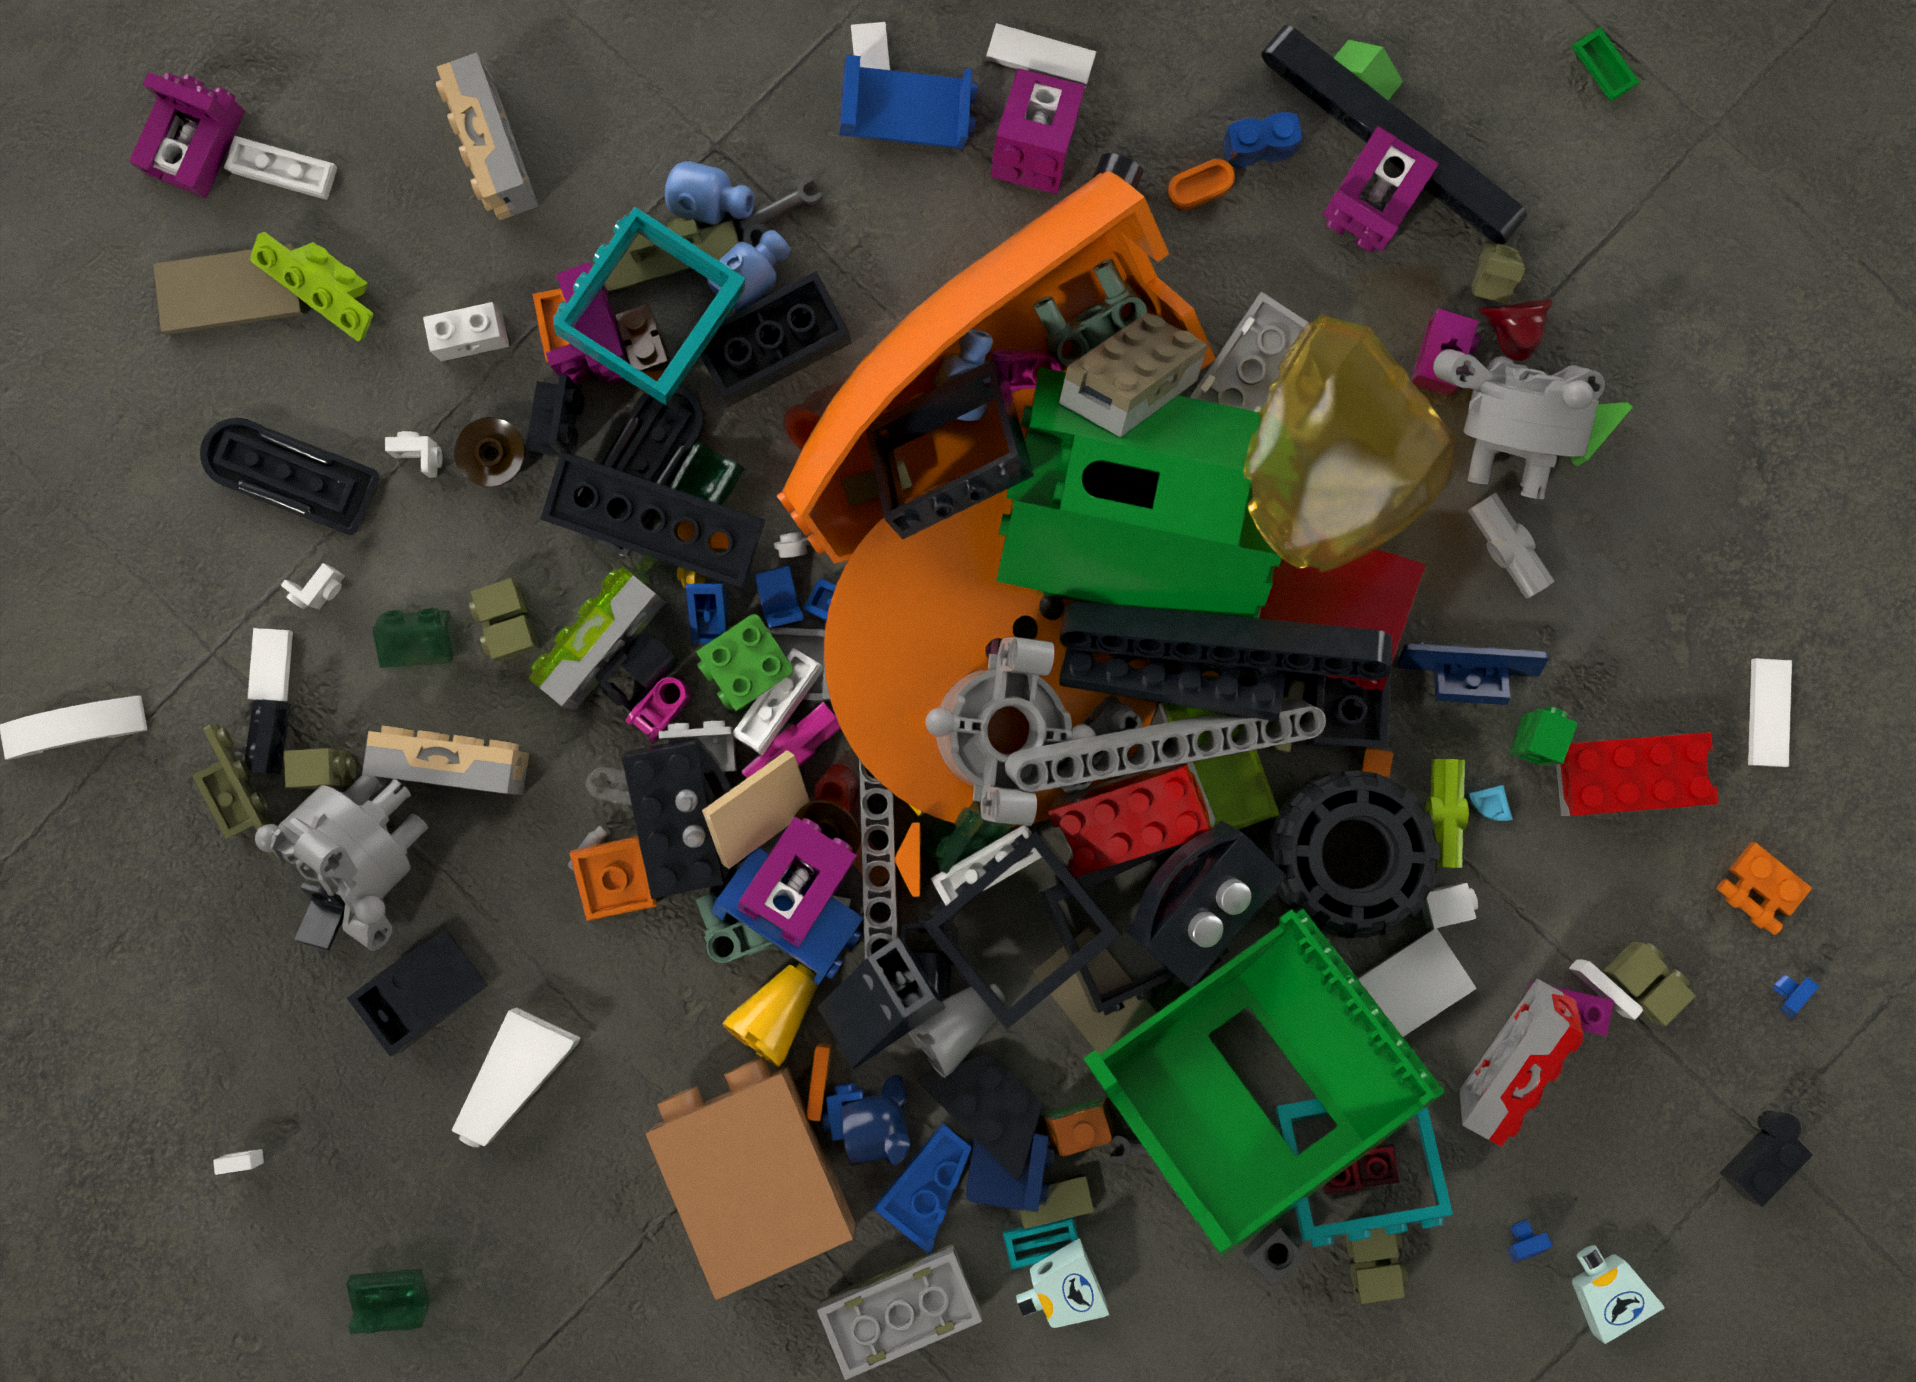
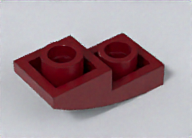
M1394 1144L1375 1147L1324 1185L1325 1193L1359 1191L1367 1186L1400 1183L1401 1177Z

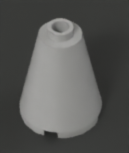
M991 984L990 988L1004 1003L1006 1000L1000 989L995 984ZM973 987L942 999L946 1008L909 1032L918 1049L922 1048L928 1055L926 1060L942 1077H946L956 1069L998 1019Z

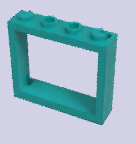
M634 207L628 216L625 215L621 221H617L613 229L615 235L608 245L603 243L598 248L593 258L595 264L589 273L582 272L573 286L575 293L568 303L562 301L559 304L558 311L553 317V325L557 336L667 405L744 292L746 278ZM638 234L722 287L658 382L574 329V326Z
M1318 1099L1279 1105L1275 1109L1279 1134L1295 1155H1298L1292 1123L1330 1116ZM1428 1107L1419 1112L1415 1117L1436 1206L1314 1227L1307 1197L1295 1206L1302 1243L1311 1241L1313 1247L1335 1244L1333 1237L1348 1235L1349 1241H1358L1371 1238L1370 1231L1385 1229L1386 1235L1407 1232L1408 1224L1421 1222L1423 1229L1445 1225L1443 1218L1452 1216L1453 1212Z

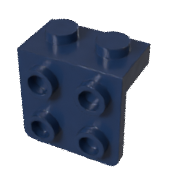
M1033 1135L1023 1173L1018 1181L974 1138L966 1190L968 1201L1036 1213L1039 1210V1205L1046 1206L1049 1183L1042 1182L1044 1167H1052L1054 1146L1048 1145L1049 1136Z

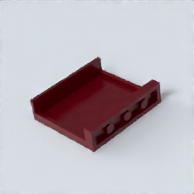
M1286 522L1277 554L1283 555L1279 567L1274 566L1273 585L1265 607L1261 606L1259 619L1384 631L1392 637L1393 663L1426 564ZM1325 675V676L1330 677V678H1339V677H1340V676ZM1388 676L1379 680L1342 678L1354 681L1358 686L1365 689L1384 691Z

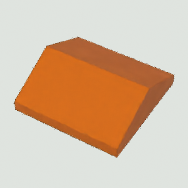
M921 823L911 824L894 858L912 897H920Z

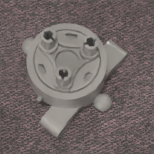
M1452 349L1444 350L1436 357L1433 370L1438 379L1459 387L1473 389L1463 431L1466 435L1476 438L1467 481L1488 484L1495 453L1505 452L1526 458L1523 477L1520 482V486L1523 487L1521 495L1529 498L1544 499L1551 467L1555 468L1557 455H1586L1599 403L1597 399L1605 389L1604 377L1599 372L1577 365H1570L1549 376L1542 371L1528 369L1525 365L1514 364L1510 358L1505 356L1495 357L1490 361L1486 369L1474 356Z
M362 775L344 793L325 785L319 786L279 826L267 824L260 827L255 834V842L260 850L267 853L274 852L282 863H296L300 874L305 879L320 881L329 896H333L335 893L340 895L345 902L343 931L369 950L375 951L385 945L392 934V925L385 916V904L382 899L411 870L410 863L405 856L408 853L407 849L428 829V826L419 816L411 814L390 835L386 827L389 821L388 816L403 801L409 798L411 794L405 786L395 794L400 789L401 783L393 779L373 801H369L368 799L377 790H380L382 785L375 776Z

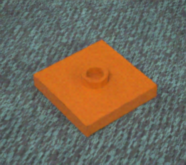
M638 836L571 850L569 853L586 921L657 906V898L651 899Z

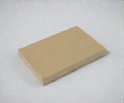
M785 751L702 810L721 864L728 869L789 826L798 810L810 802L795 755L791 752Z

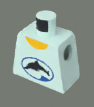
M1081 1239L1073 1241L1034 1264L1030 1268L1034 1288L1016 1295L1019 1308L1024 1317L1043 1309L1050 1326L1053 1328L1109 1315L1104 1294Z
M1596 1245L1588 1246L1577 1254V1258L1585 1271L1574 1277L1572 1284L1591 1332L1604 1344L1664 1309L1659 1299L1630 1265L1619 1256L1614 1254L1604 1259Z

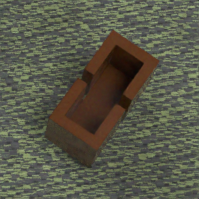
M648 303L617 314L615 317L626 346L630 364L658 382L671 361L659 325Z

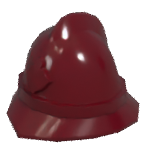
M1545 299L1512 305L1478 308V311L1488 318L1489 325H1492L1504 355L1514 361H1523L1530 358L1542 341L1545 333V321L1548 320L1547 312L1553 303L1551 300Z

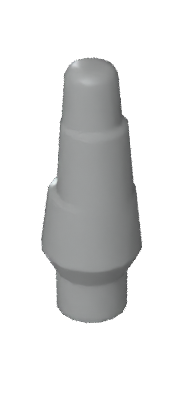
M600 824L595 831L587 834L577 849L605 843V840L611 834L610 830ZM570 860V862L568 863V867L571 870H573L572 862Z

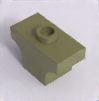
M1484 242L1479 254L1478 267L1471 284L1473 294L1508 305L1517 283L1521 281L1525 271L1519 252L1506 245Z

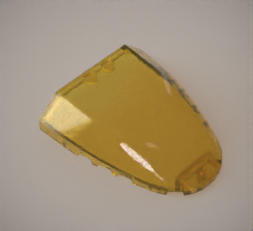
M1320 315L1306 324L1278 366L1281 372L1277 380L1268 387L1267 391L1271 395L1267 404L1258 413L1262 420L1259 429L1250 439L1244 466V478L1251 479L1253 499L1247 504L1250 514L1260 534L1270 547L1286 562L1298 569L1310 566L1319 568L1320 572H1325L1351 562L1383 545L1402 532L1432 504L1451 480L1456 437L1431 407L1427 397L1420 393L1408 377L1405 369L1399 366L1370 327Z

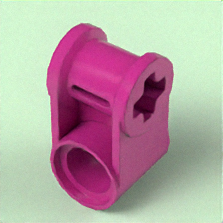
M1002 349L992 352V359L995 360V364L1008 380L1011 391L1035 388L1038 377L1035 371L1041 362L1048 361V369L1062 371L1060 363L1044 350L1019 351Z
M671 677L661 679L647 696L633 708L625 722L629 725L634 724L649 737L648 741L652 745L659 740V731H668L667 725L672 724L691 699L690 687L681 679ZM676 684L680 689V697L678 701L670 704L665 699L664 693L669 685Z

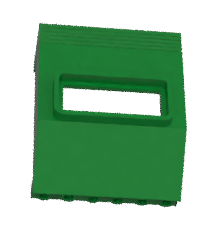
M1292 909L1280 917L1278 927L1101 1054L1094 1050L1083 1058L1093 1076L1222 1259L1361 1159L1445 1093L1437 1080L1304 909L1296 914ZM1246 1008L1253 1012L1337 1126L1299 1155L1293 1153L1209 1038L1212 1032Z

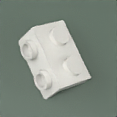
M725 721L703 722V728L689 729V723L668 724V731H659V739L662 740V744L698 738L714 754L725 772L737 771L735 738L732 736L734 728L725 727ZM707 770L705 773H714V771Z

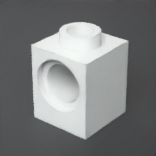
M1458 882L1434 888L1428 894L1423 903L1424 906L1421 908L1425 926L1435 929L1476 919L1474 910L1478 909V901L1472 888L1469 889L1468 883Z

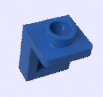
M855 1083L839 1084L834 1086V1092H829L826 1096L828 1109L822 1111V1119L825 1132L831 1131L832 1141L844 1139L842 1122L843 1104L846 1101L863 1099L865 1096L864 1087L856 1088Z

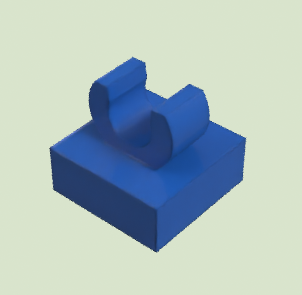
M1783 974L1772 989L1787 999L1780 1010L1792 1019L1820 986L1809 977L1798 986L1790 977Z
M1528 1220L1513 1224V1227H1511L1512 1234L1517 1243L1511 1245L1507 1251L1513 1264L1547 1252L1553 1247L1547 1233L1534 1237Z

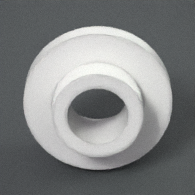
M801 532L780 535L781 541L774 543V548L778 549L779 557L781 558L807 554L806 545L810 544L807 538L801 537Z

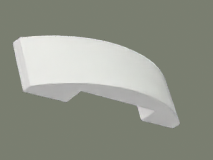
M141 696L81 704L34 714L0 724L5 760L43 753L44 750L100 738H114L148 731Z

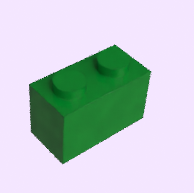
M1547 706L1546 710L1536 709L1534 712L1522 714L1508 754L1540 766L1563 764L1578 722L1567 719V712Z

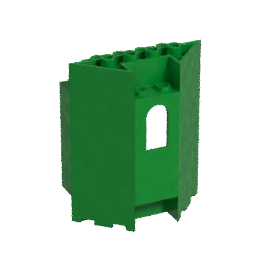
M1039 367L1032 406H1024L1020 425L1027 428L1025 445L1034 476L1007 489L1006 499L1012 500L1010 514L1003 513L998 535L1005 536L996 582L1035 589L1037 594L1071 601L1259 619L1261 606L1265 607L1273 585L1274 566L1279 567L1283 555L1277 554L1290 486L1298 481V472H1293L1294 464L1297 461V441H1294L1297 420L1177 395L1120 438L1059 404L1066 372ZM1104 461L1158 472L1159 478L1153 508L1149 509L1091 496L1086 492L1082 484L1084 469L1093 462Z

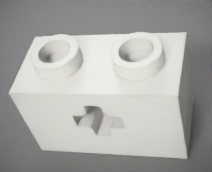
M493 302L423 317L430 352L440 361L509 347L503 313Z

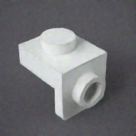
M411 431L397 432V437H385V451L395 458H421V472L429 478L437 477V468L442 467L443 458L442 450L440 447H437L435 441L428 436L419 437V433Z
M322 563L304 588L288 580H284L281 586L290 592L287 598L300 608L305 609L308 605L320 610L327 600H332L339 593L342 587L340 582L345 576L335 568Z

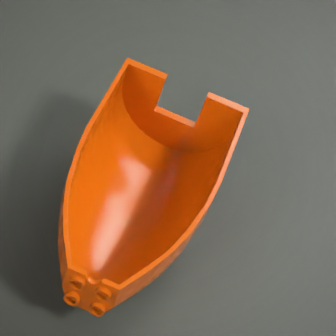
M1109 171L1103 174L1100 173L946 282L909 313L859 363L830 401L805 443L782 492L776 495L804 535L808 536V541L819 556L826 552L834 564L848 561L858 544L872 527L884 517L880 497L850 505L841 482L842 478L874 469L866 432L868 426L877 417L911 401L914 395L921 392L925 394L936 387L933 382L935 372L941 367L943 360L947 356L960 354L959 338L970 329L980 330L991 335L993 345L990 352L985 356L986 361L993 360L995 363V360L992 359V352L995 350L1012 349L1020 351L1038 349L1047 352L1046 330L1033 305L1040 299L1051 296L1065 322H1070L1082 311L1105 300L1106 293L1093 267L1103 260L1113 259L1125 285L1133 288L1137 297L1146 304L1147 313L1162 317L1168 324L1180 330L1188 331L1197 339L1208 344L1200 370L1216 360L1194 308L1159 279L1154 271L1148 255L1158 263L1169 255V251L1147 201L1142 194L1114 173ZM1130 302L1126 303L1121 310L1122 319L1126 318L1131 311ZM1071 339L1063 344L1061 348L1062 356L1071 351ZM1048 361L1041 362L1037 366L1036 376H1038L1039 367L1048 368ZM1059 362L1062 371L1067 372L1068 366ZM1035 388L1011 391L1020 425L1024 406H1032ZM996 399L990 401L985 416L979 420L966 421L954 419L894 449L896 462L904 461L912 483L911 487L902 490L904 500L930 487L957 479L1010 453ZM1021 427L1025 441L1027 428ZM886 430L881 431L883 435L888 433Z

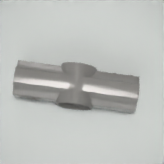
M1496 492L1468 510L1488 541L1486 545L1491 557L1501 568L1507 569L1526 599L1555 582L1534 551L1536 547L1531 534L1522 524L1514 521Z

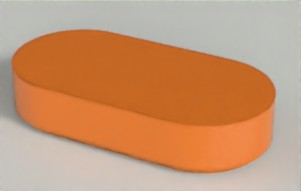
M1212 159L1179 173L1169 183L1167 190L1168 200L1177 209L1190 210L1223 196L1232 188L1235 180L1234 169L1230 163L1223 159Z

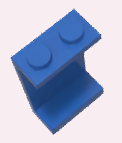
M846 55L843 68L840 136L963 149L967 138H973L975 117L969 116L970 104H975L977 83L972 82V69L965 68L962 78L959 79L860 67L861 56Z
M757 848L749 854L717 898L711 913L721 920H724L729 913L815 971L817 975L813 981L817 985L821 983L825 975L832 979L843 963V960L838 956L844 947L852 950L863 932L857 928L863 917L831 897L798 948L781 937L783 930L760 915L755 921L737 909L739 900L769 856L768 853ZM789 869L781 882L787 884L789 882L788 878L791 879L792 872L795 871ZM806 881V886L801 888L802 892L800 894L802 896H805L812 885L810 881ZM778 896L773 900L774 906L778 910L788 911L793 907L792 901L786 896Z

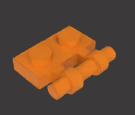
M1750 842L1729 868V871L1739 878L1738 882L1734 885L1725 878L1716 888L1726 896L1725 901L1732 907L1741 908L1751 916L1753 924L1760 929H1767L1773 935L1779 933L1783 928V924L1774 918L1775 911L1779 910L1782 914L1791 916L1812 889L1811 886L1756 842ZM1751 889L1765 899L1761 905H1758L1748 896Z

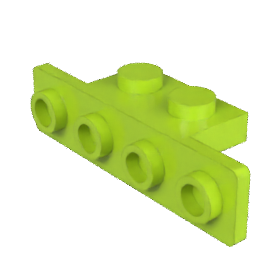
M261 232L257 235L250 256V261L353 339L358 342L365 339L373 313L354 299L365 293L368 285L365 280L359 277L353 269L343 265L331 256L325 248L314 242L290 251L266 232Z

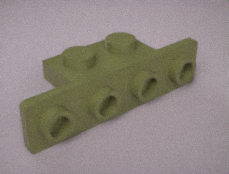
M679 218L667 224V228L718 261L733 246L739 243L732 221L699 230L694 219ZM638 234L629 250H627L606 280L605 286L609 293L689 271L693 268Z
M218 723L204 727L203 730L220 762L192 775L225 839L252 826H255L258 831L260 827L271 824L265 812L268 810V805L259 791L254 792L248 780L251 778V773L246 763L242 759L237 760L232 750L234 741L229 731L225 727L220 728ZM269 852V855L273 856L275 853Z

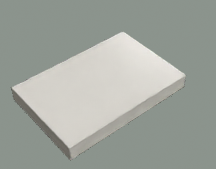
M1432 928L1357 977L1402 1037L1477 989L1437 928Z

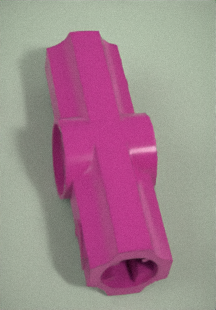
M824 702L821 703L797 725H791L780 733L770 744V747L763 756L759 755L741 772L747 779L785 751L794 754L798 767H801L816 753L815 750L839 731L840 726L836 716Z

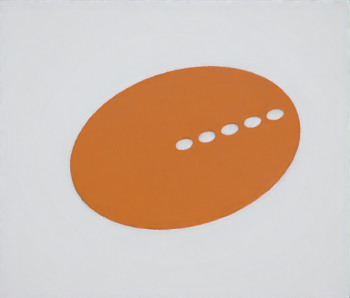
M953 480L930 487L905 500V504ZM1007 489L903 540L883 517L858 544L841 573L829 606L824 636L825 675L831 704L841 730L862 764L883 786L914 808L945 821L979 828H1009L1023 825L997 823L982 819L981 802L972 801L974 787L959 779L948 768L938 749L936 736L928 732L925 720L931 710L940 707L945 695L955 683L972 672L988 668L989 660L986 657L988 643L995 638L1015 637L1013 634V624L1020 616H1030L1036 621L1038 631L1033 640L1049 641L1054 645V661L1051 672L1047 676L1039 677L1045 680L1060 698L1064 709L1070 714L1072 728L1080 725L1106 697L1112 695L1060 686L1059 677L1067 649L1059 640L1063 613L1057 619H1047L1041 614L1039 607L1040 601L1045 595L1037 594L1035 589L996 582L1005 536L998 535L1003 513L1010 514L1012 500L1006 499ZM1063 599L1064 607L1073 601ZM1097 654L1093 657L1095 661L1100 663H1106L1112 659L1107 654ZM1139 659L1129 663L1131 667L1141 669L1148 665L1145 661ZM1115 695L1123 704L1129 706L1136 713V716L1141 718L1142 727L1150 725L1158 702ZM1004 706L992 715L987 726L988 739L992 747L999 753L1006 755L1012 754L1024 746L1029 735V723L1019 709L1012 706ZM1137 744L1129 748L1128 758L1132 757L1138 747ZM1114 777L1094 780L1089 787L1112 780ZM1061 787L1034 792L1037 798V810L1033 823L1050 819L1048 811L1057 797L1067 795Z

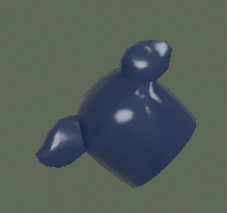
M894 1075L887 1079L883 1085L882 1095L866 1096L863 1099L843 1104L844 1141L847 1159L851 1166L883 1158L890 1164L898 1166L907 1156L911 1142L908 1137L907 1124L902 1110L907 1100V1094L901 1076Z

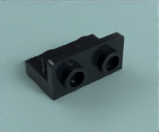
M256 699L253 701L244 759L249 770L281 774L290 703L266 699Z

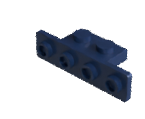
M1417 642L1404 645L1398 660V666L1401 669L1433 670L1436 701L1507 705L1511 698L1508 675L1540 676L1548 661V653L1532 649L1463 647L1458 644L1441 646Z

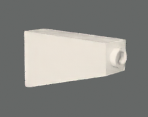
M517 1007L509 1010L452 1128L453 1132L460 1135L459 1140L472 1147L486 1146L492 1142L578 1045L581 1037Z

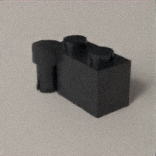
M1770 1110L1762 1112L1766 1117L1759 1115L1758 1127L1770 1136L1759 1132L1720 1172L1744 1199L1761 1207L1813 1156L1798 1140L1802 1129L1799 1120L1789 1113Z

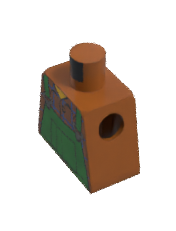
M1107 1096L1042 1115L1050 1145L1054 1146V1152L1061 1156H1068L1110 1143L1114 1140L1117 1133Z

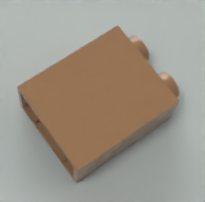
M764 1056L726 1072L724 1077L730 1091L706 1102L703 1101L697 1086L688 1088L657 1103V1107L663 1121L656 1123L646 1133V1137L715 1301L853 1240L857 1226L813 1121L806 1118L807 1107L789 1065L771 1072Z

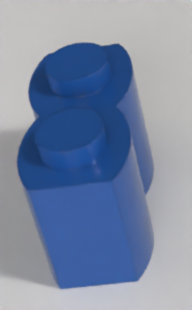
M1282 112L1273 114L1263 121L1249 118L1234 122L1228 127L1223 139L1226 161L1232 167H1247L1261 159L1265 161H1281L1295 154L1302 140L1298 115Z

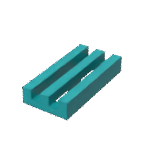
M1073 1217L1026 1229L1018 1227L1003 1231L1011 1270L1036 1264L1061 1248L1016 1258L1015 1252L1070 1239L1073 1242L1078 1239ZM1067 1226L1069 1228V1231L1012 1243V1239Z

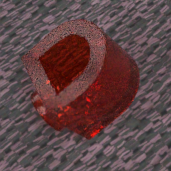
M805 405L793 406L787 410L783 417L784 431L802 450L819 422L820 417Z
M834 764L828 767L816 784L815 800L831 801L841 805L848 811H850L857 800V776L850 767L844 764Z

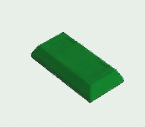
M1601 27L1571 46L1610 102H1613L1640 84V81Z

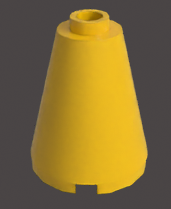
M800 963L796 968L788 965L727 1016L726 1020L722 1023L723 1027L745 1046L748 1045L755 1050L757 1055L760 1057L764 1056L767 1062L779 1068L788 1054L818 987L813 981L816 975Z

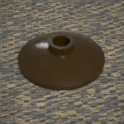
M483 417L472 421L461 430L454 446V459L460 473L471 483L482 487H498L511 481L521 470L525 459V445L519 431L512 424L496 417ZM491 449L498 450V457L495 460H488L487 454Z
M815 800L803 805L794 816L801 821L804 818L813 821L822 829V834L832 840L839 838L852 847L853 850L851 852L854 854L858 851L861 843L859 825L852 814L841 805L827 800Z

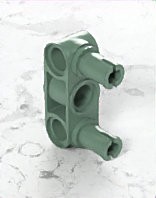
M1113 259L1103 260L1093 267L1106 293L1105 300L1082 311L1070 322H1065L1051 296L1044 297L1033 305L1046 330L1045 337L1048 354L1067 366L1147 313L1146 304L1137 297L1133 288L1125 285ZM1130 302L1131 311L1126 318L1122 319L1121 310L1126 303ZM1071 339V351L1062 356L1061 348L1063 344Z
M716 892L696 899L707 928L704 931L707 953L714 961L726 963L746 955L751 956L775 946V944L742 922L737 921L735 922L736 924L732 925L731 921L727 922L726 918L721 920L712 914L711 911L718 898ZM722 936L729 937L734 944L733 952L727 957L719 954L716 947L717 941Z

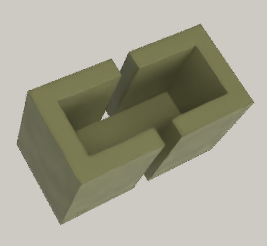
M510 578L470 591L473 602L469 603L470 611L476 623L482 622L484 635L480 636V642L486 656L491 655L493 660L502 662L540 649L531 619H526L522 615L529 611L518 581Z
M330 748L284 751L285 788L317 789L321 785L331 788L352 786V779L356 776V762L351 757V751Z
M1632 941L1602 972L1626 994L1631 993L1633 995L1632 999L1642 1007V1012L1653 1023L1667 1026L1696 995L1688 988L1691 983L1681 972L1676 969L1670 972L1667 969V966L1662 961L1665 957L1658 948L1649 942L1645 944Z
M1385 1229L1370 1231L1371 1238L1358 1241H1349L1348 1235H1345L1348 1256L1353 1257L1354 1260L1349 1265L1354 1296L1361 1304L1405 1298L1403 1286L1408 1285V1274L1405 1264L1398 1263L1397 1258L1399 1257L1398 1249L1403 1248L1401 1233L1386 1235Z

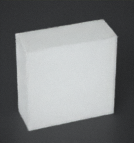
M258 1149L226 1154L213 1160L215 1175L249 1170L263 1164V1150Z

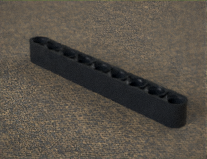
M1284 25L1261 52V57L1266 65L1367 143L1377 126H1379L1405 144L1439 163L1425 184L1424 189L1491 241L1501 245L1505 244L1526 219L1527 212L1518 201L1296 28ZM1392 156L1387 159L1404 172L1405 164L1400 157Z
M1073 601L1065 605L1059 637L1060 643L1063 646L1080 651L1379 680L1389 676L1392 664V637L1380 630Z

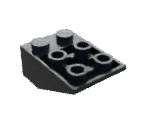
M444 929L377 974L348 996L347 999L388 1055L393 1056L403 1052L488 987V984L447 929Z
M899 937L863 961L818 1006L820 1013L853 1069L946 1008L912 950Z

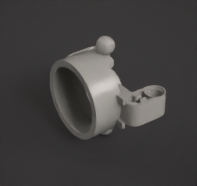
M1018 637L1003 638L998 655L989 654L988 668L977 670L960 679L947 692L940 707L931 710L926 717V728L928 732L936 736L938 749L948 768L959 779L974 787L972 801L981 802V817L984 820L1031 826L1037 810L1035 793L1022 790L1006 775L1005 763L1011 754L999 753L992 747L988 739L987 726L990 718L997 710L1004 706H1012L1019 709L1025 715L1029 723V735L1026 743L1020 750L1096 736L1094 730L1087 725L1081 724L1072 728L1070 714L1064 709L1060 698L1053 688L1039 677L1047 676L1051 672L1054 661V645L1052 642ZM1062 758L1058 764L1063 762L1065 758ZM1028 764L1022 769L1020 778L1027 777L1031 773L1032 764Z

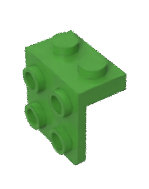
M755 614L748 616L696 651L702 660L697 663L699 669L708 681L714 678L721 689L717 695L728 711L734 708L740 714L752 706L750 702L793 673L792 664L761 618Z

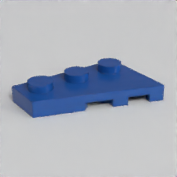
M942 1122L873 1205L876 1212L928 1254L931 1252L935 1235L946 1214V1207L953 1190L958 1184L971 1151L970 1143Z

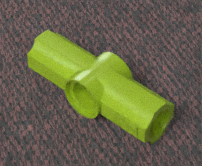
M1432 759L1431 796L1426 801L1425 811L1429 812L1434 822L1437 843H1440L1441 859H1438L1437 867L1462 868L1463 830L1467 827L1469 817L1468 802L1464 798L1465 760Z

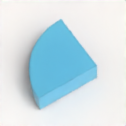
M1504 785L1466 794L1471 806L1482 816L1496 821L1513 820Z

